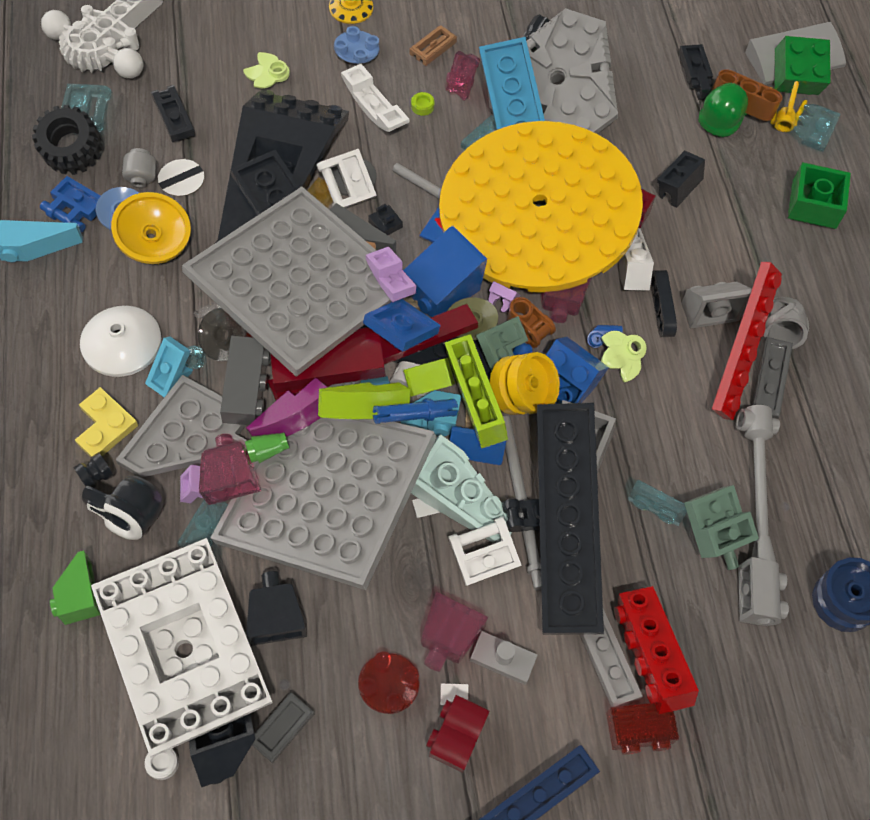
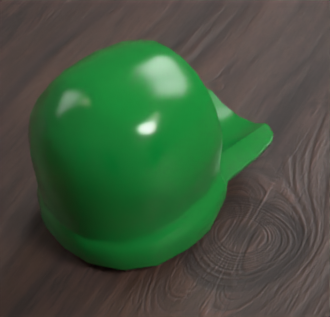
M725 83L711 91L705 98L703 108L698 115L700 125L706 131L716 136L725 137L734 134L740 128L744 116L747 114L748 96L745 90L735 83Z

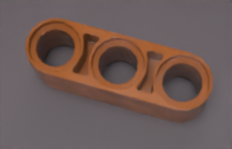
M729 69L719 72L712 91L722 84L735 83L742 87L748 96L747 114L764 121L774 118L783 98L779 91Z

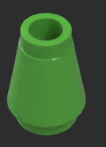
M284 432L280 434L251 436V440L245 441L251 463L258 461L260 464L289 449Z

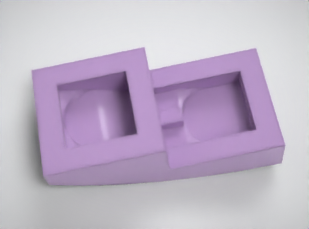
M390 247L366 254V261L373 275L392 302L416 293L415 283L402 270L401 259Z

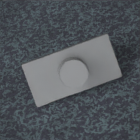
M481 631L470 662L526 685L537 654Z

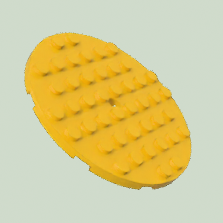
M533 121L510 125L491 132L474 142L452 164L443 182L439 203L443 233L449 227L454 226L487 258L483 278L492 283L493 281L507 288L511 286L528 289V292H551L573 288L587 283V279L601 272L605 273L626 254L638 232L643 207L642 191L638 176L631 163L616 146L607 139L585 128L552 121ZM544 199L547 203L545 206L540 207L533 204V202L543 201Z

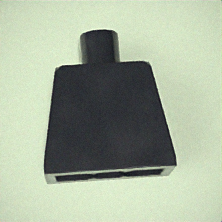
M277 571L263 573L261 575L263 588L252 589L249 592L246 635L250 646L307 637L304 620L292 584L280 585L279 572Z

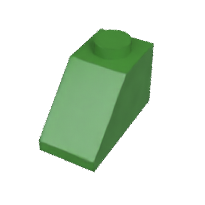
M80 551L75 555L52 588L54 599L50 600L52 614L54 617H58L65 625L101 615L91 585L95 584L92 563L85 551Z

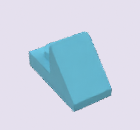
M172 337L163 338L145 384L165 397L182 375L188 377L192 373L193 369L186 365L191 350Z

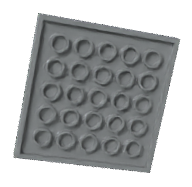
M300 187L182 265V272L295 376H298L362 327L365 314L392 302L379 285L366 261V254L377 250L303 187Z
M320 418L308 427L287 436L286 440L289 449L260 464L258 461L250 464L215 528L211 540L215 544L367 590L437 437L434 431L397 422L375 424L373 419Z

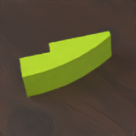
M367 382L319 389L318 416L320 418L373 419V415H378L377 412L373 413L374 406L410 403L411 389L399 382L376 386Z

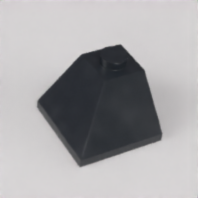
M247 714L189 741L190 756L201 788L211 784H219L225 779L234 776L256 739L251 714Z

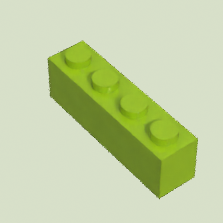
M471 334L445 342L449 363L481 449L508 440L504 418Z

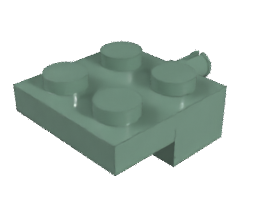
M734 485L722 487L684 502L701 558L723 555L727 570L740 567L734 550L758 540L759 537L751 512H742Z

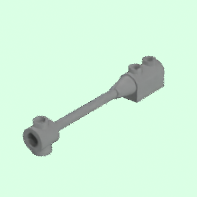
M752 405L739 411L736 418L737 430L745 431V438L753 441L756 530L759 539L754 542L752 557L738 567L740 622L771 626L780 624L781 619H785L789 612L788 603L780 600V591L785 590L787 586V575L779 573V564L776 562L768 533L765 441L778 433L780 421L779 419L772 418V409L770 407Z

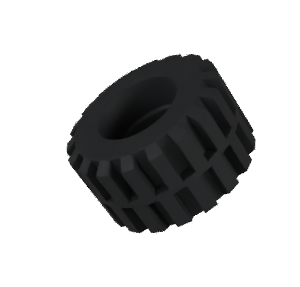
M64 105L61 109L59 106H55L51 112L46 110L44 112L45 116L43 118L39 116L36 120L39 124L33 127L35 134L32 135V140L35 143L36 150L47 165L57 172L59 170L61 174L67 175L68 171L72 175H76L77 170H81L83 173L87 171V166L93 167L95 165L94 159L99 160L101 156L99 151L102 150L103 145L101 143V135L89 115L85 111L81 112L78 107L74 106L71 109L69 105ZM71 133L79 134L73 144L67 147H57L58 142L65 135Z

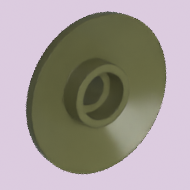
M464 298L455 302L448 309L449 311L468 304L478 321L477 329L457 336L458 338L471 334L473 340H478L477 334L498 325L497 309L492 303L482 298Z

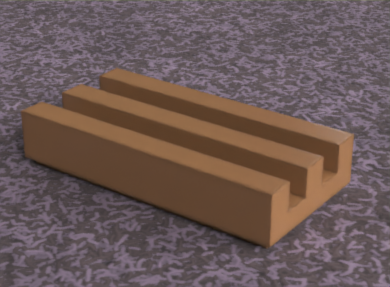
M440 25L410 48V55H416V59L418 61L423 60V64L427 66L457 43V36Z

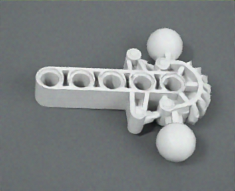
M116 0L105 11L94 10L92 6L84 5L81 8L82 20L74 22L72 26L70 19L64 12L51 10L42 17L41 28L50 39L60 40L61 54L64 56L67 64H71L74 69L80 68L82 72L89 69L92 73L95 69L102 71V68L112 62L114 69L121 77L132 79L140 75L144 62L141 55L136 51L139 49V42L135 28L163 3V0Z

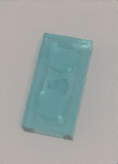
M637 480L628 497V500L633 502L637 508L648 510L658 515L662 521L668 524L679 526L687 513L684 503L640 480Z

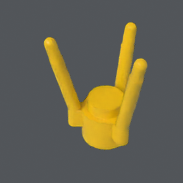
M798 81L794 82L788 107L781 108L778 113L776 111L774 118L771 120V124H775V128L778 131L789 132L796 129L797 122L805 109L807 100L802 102L797 113L793 109L799 86Z

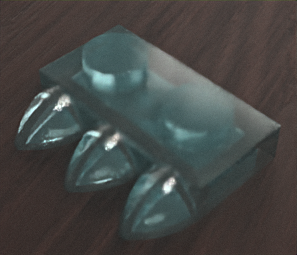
M815 104L804 105L808 115L799 116V120L804 126H794L793 129L803 139L802 144L824 152L841 114Z

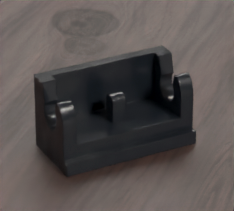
M684 150L657 178L659 197L663 199L667 192L671 196V206L677 208L704 179L705 159Z

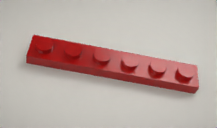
M761 262L712 407V410L723 419L734 420L735 414L740 408V399L744 387L748 384L749 372L752 363L757 357V348L761 337L765 333V324L769 313L773 309V300L777 288L781 285L782 273L771 262Z

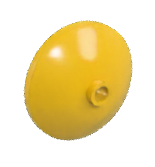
M143 192L128 197L118 205L111 221L112 236L117 247L126 256L141 263L159 264L174 259L185 249L190 238L191 226L186 211L174 199L160 193ZM148 234H154L155 237H154V238H148L147 235H148Z

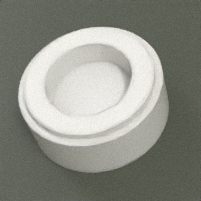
M173 749L152 758L148 753L145 758V769L154 779L166 780L172 777L178 769L179 759Z

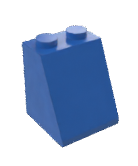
M454 226L449 227L403 270L416 285V293L410 295V297L414 301L416 300L420 310L430 317L448 311L455 302L469 298L480 291L487 258Z

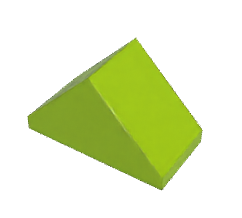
M448 358L404 370L408 388L411 389L410 396L455 384Z

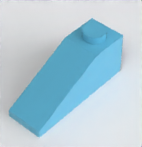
M0 220V259L2 261H30L83 242V236L77 223Z

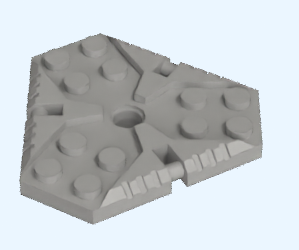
M565 8L549 22L545 23L543 27L529 35L530 39L527 40L542 110L545 111L544 119L545 121L576 125L597 134L618 119L613 73L609 70L611 68L606 21ZM536 47L537 50L532 52L531 49ZM558 81H561V82H562L561 84H558V85L554 84L555 82H558ZM489 98L490 111L493 113L492 107H491L490 98Z

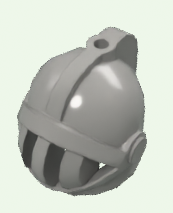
M790 297L774 298L773 309L769 313L765 324L764 338L770 337L793 343L792 349H796L804 344L809 332V321L805 309L796 299Z

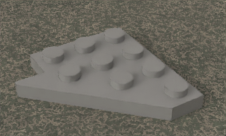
M182 375L116 458V462L119 466L142 478L186 468L190 465H200L248 454L245 444L247 440L239 436L245 425L222 423L220 414L222 396Z

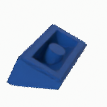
M456 426L452 427L450 442L463 450L469 460L494 465L502 464L506 441L481 449L475 430Z

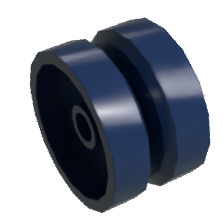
M851 557L837 561L815 583L812 592L813 606L819 617L828 626L841 632H856L870 625L869 561Z

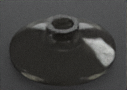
M216 308L203 317L198 329V342L202 351L209 358L216 361H228L231 336L247 337V331L222 308ZM226 331H228V338H227V340L225 339V332H226Z

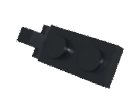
M703 44L680 46L679 55L688 83L691 88H696L698 100H705L709 91H711L713 73Z

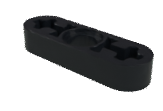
M653 270L651 291L660 337H675L677 319L667 270Z

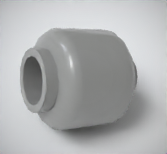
M135 148L124 155L122 175L133 187L143 188L146 184L155 180L156 160L150 155L149 151Z

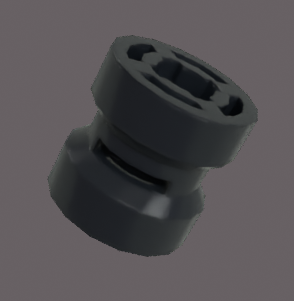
M99 452L91 456L87 465L79 463L73 467L83 484L92 488L97 486V480H108L114 476Z

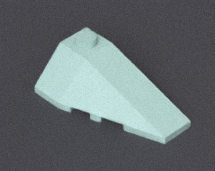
M439 435L431 448L411 493L424 503L472 531L492 524L495 519L503 517L506 522L508 517L503 512L502 502L486 486L480 473L477 474L469 463V458L465 452L444 436ZM499 534L486 538L494 544L501 542Z

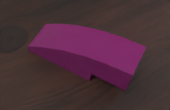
M315 378L296 396L287 391L247 426L246 429L251 436L280 434L284 432L287 437L308 427L320 419L318 416L319 389L328 387Z

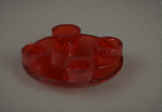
M385 651L377 653L375 657L364 665L358 679L359 693L363 701L371 709L384 714H394L408 708L416 699L420 686L417 668L405 657Z

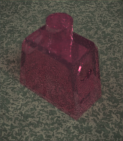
M592 277L587 279V283L573 288L542 292V308L552 311V321L565 323L568 315L576 316L579 314Z
M230 434L216 436V447L204 450L201 454L199 493L208 505L260 492V483L249 454L243 444L238 441L233 442Z
M436 592L421 638V645L430 650L424 664L437 672L441 671L446 659L459 664L480 636L481 631L485 629L488 617Z

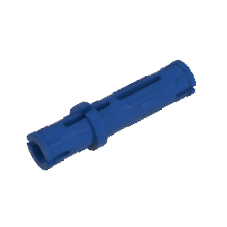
M424 399L423 402L374 406L373 413L377 412L378 415H373V420L375 424L417 419L433 421L437 417H455L458 414V410H453L452 408H458V404L455 399L441 401Z

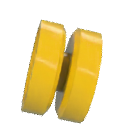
M532 352L503 357L494 365L490 376V385L501 411L509 415L537 413V405L555 404L559 395L560 381L558 371L553 361L543 353Z

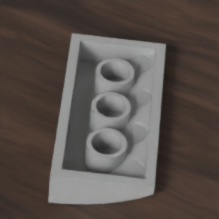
M831 22L750 39L745 51L764 85L775 83V48L785 36L830 40V70L845 67L846 65L840 39Z

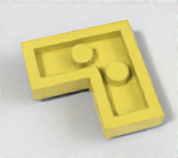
M100 387L79 404L81 410L95 423L77 437L75 441L90 457L98 452L103 456L138 427V423Z

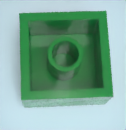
M785 36L775 48V90L792 93L794 82L798 81V94L819 95L831 83L830 40Z
M802 162L792 182L788 218L837 229L847 212L851 173Z

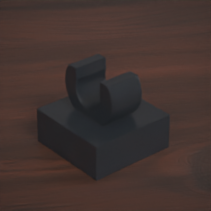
M383 204L376 208V212L368 216V222L386 235H390L403 228V221L390 205Z

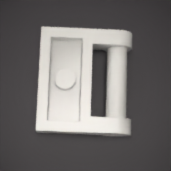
M359 149L316 164L319 172H322L334 202L332 206L337 203L347 208L377 196ZM337 166L349 195L346 199H342L331 170L332 167Z
M503 517L495 519L492 524L459 536L457 534L448 536L450 546L466 586L522 566ZM499 534L501 542L464 554L463 546Z

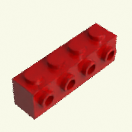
M654 587L619 593L618 604L614 607L615 618L618 624H622L624 627V638L627 648L629 650L633 649L636 657L635 667L638 675L643 676L647 684L646 694L649 702L655 704L658 714L695 706L699 692Z

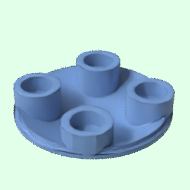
M350 26L346 29V32L336 38L334 50L341 59L347 62L366 63L378 55L379 38L360 31L356 26Z

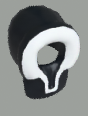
M130 475L125 477L110 495L89 486H85L82 492V501L88 510L102 517L105 526L111 532L129 540L142 538L147 529L158 518L163 507V499L159 489L147 480Z

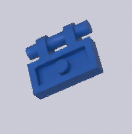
M66 176L50 192L55 200L52 203L43 201L40 204V209L53 220L58 219L63 223H77L80 232H83L85 224L79 220L85 217L92 221L97 216L96 204L100 195ZM65 207L71 209L68 214L62 211Z

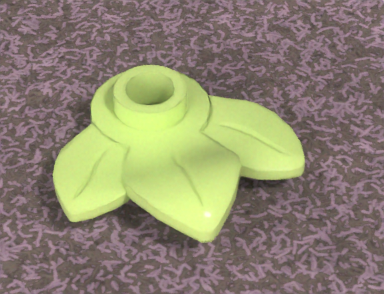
M264 52L258 53L259 65L243 69L245 76L254 81V87L256 88L271 87L276 82L285 81L290 75L289 67L285 62L278 60L277 56Z
M620 331L606 333L601 338L608 349L604 352L601 362L610 369L620 368L623 382L631 381L641 370V358L644 357L647 350L645 341L638 335L626 336ZM632 343H634L637 346V351L632 350Z

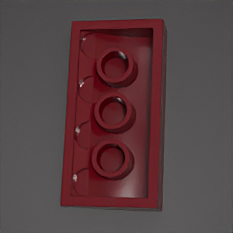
M369 327L356 330L298 376H295L271 354L273 385L276 393L303 389L315 378L327 386L386 377L380 335L376 334Z

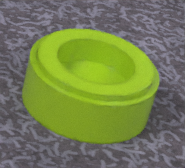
M419 92L411 99V109L417 115H429L434 110L435 100L431 94Z

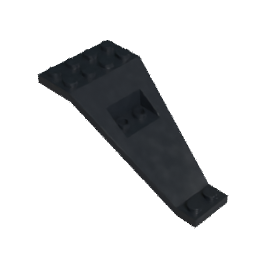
M261 90L242 106L231 169L276 150L300 187L305 189L317 168L316 164L323 158L334 136L348 121L349 111L343 110L342 107L337 105L325 106L320 105L315 100L302 101L292 95L280 96L275 95L270 90ZM231 170L218 240L216 242L257 216L231 176Z

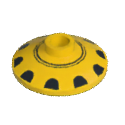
M330 0L329 11L336 20L342 23L357 24L371 16L373 2L372 0Z

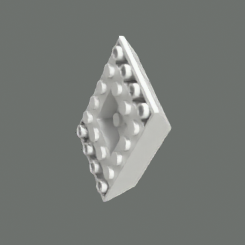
M207 538L91 585L151 758L273 703ZM184 643L191 644L193 651L188 657L180 658L177 656V649L180 645Z

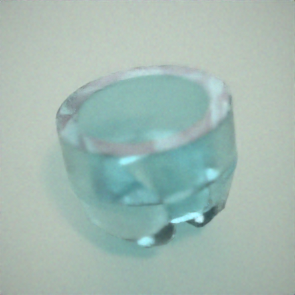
M189 346L188 349L191 352L185 366L191 369H199L204 364L205 353L199 346Z

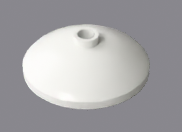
M116 306L103 310L86 324L80 338V349L87 364L98 373L112 377L128 376L143 370L153 362L161 346L162 335L157 321L145 310L133 306Z

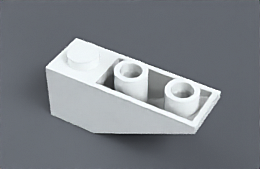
M638 228L632 245L618 261L620 279L624 290H650L654 262L642 231Z

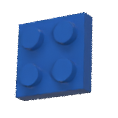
M403 299L391 302L365 314L363 324L401 351H405L437 335L441 326Z

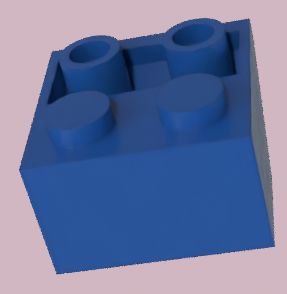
M568 337L556 339L546 354L553 361L559 375L560 388L556 404H562L563 400L570 403H582L596 388L609 368Z

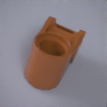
M517 297L512 300L507 321L519 316L529 340L526 343L530 344L532 348H537L542 339L556 332L553 321L534 306L530 300L524 297Z

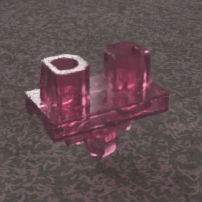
M461 51L456 52L451 72L446 76V82L448 83L446 90L458 94L464 101L468 99L475 81L474 76L476 69L479 67L480 59L471 53L466 55Z

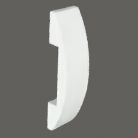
M362 64L341 72V76L355 101L378 127L390 132L409 123V118L398 105L392 106L374 86L373 77Z

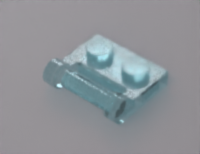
M67 83L61 108L64 105H69L73 109L75 106L80 108L81 112L85 111L88 114L92 97H98L94 116L89 117L98 131H103L105 125L103 120L107 101L111 98L112 90L103 85Z

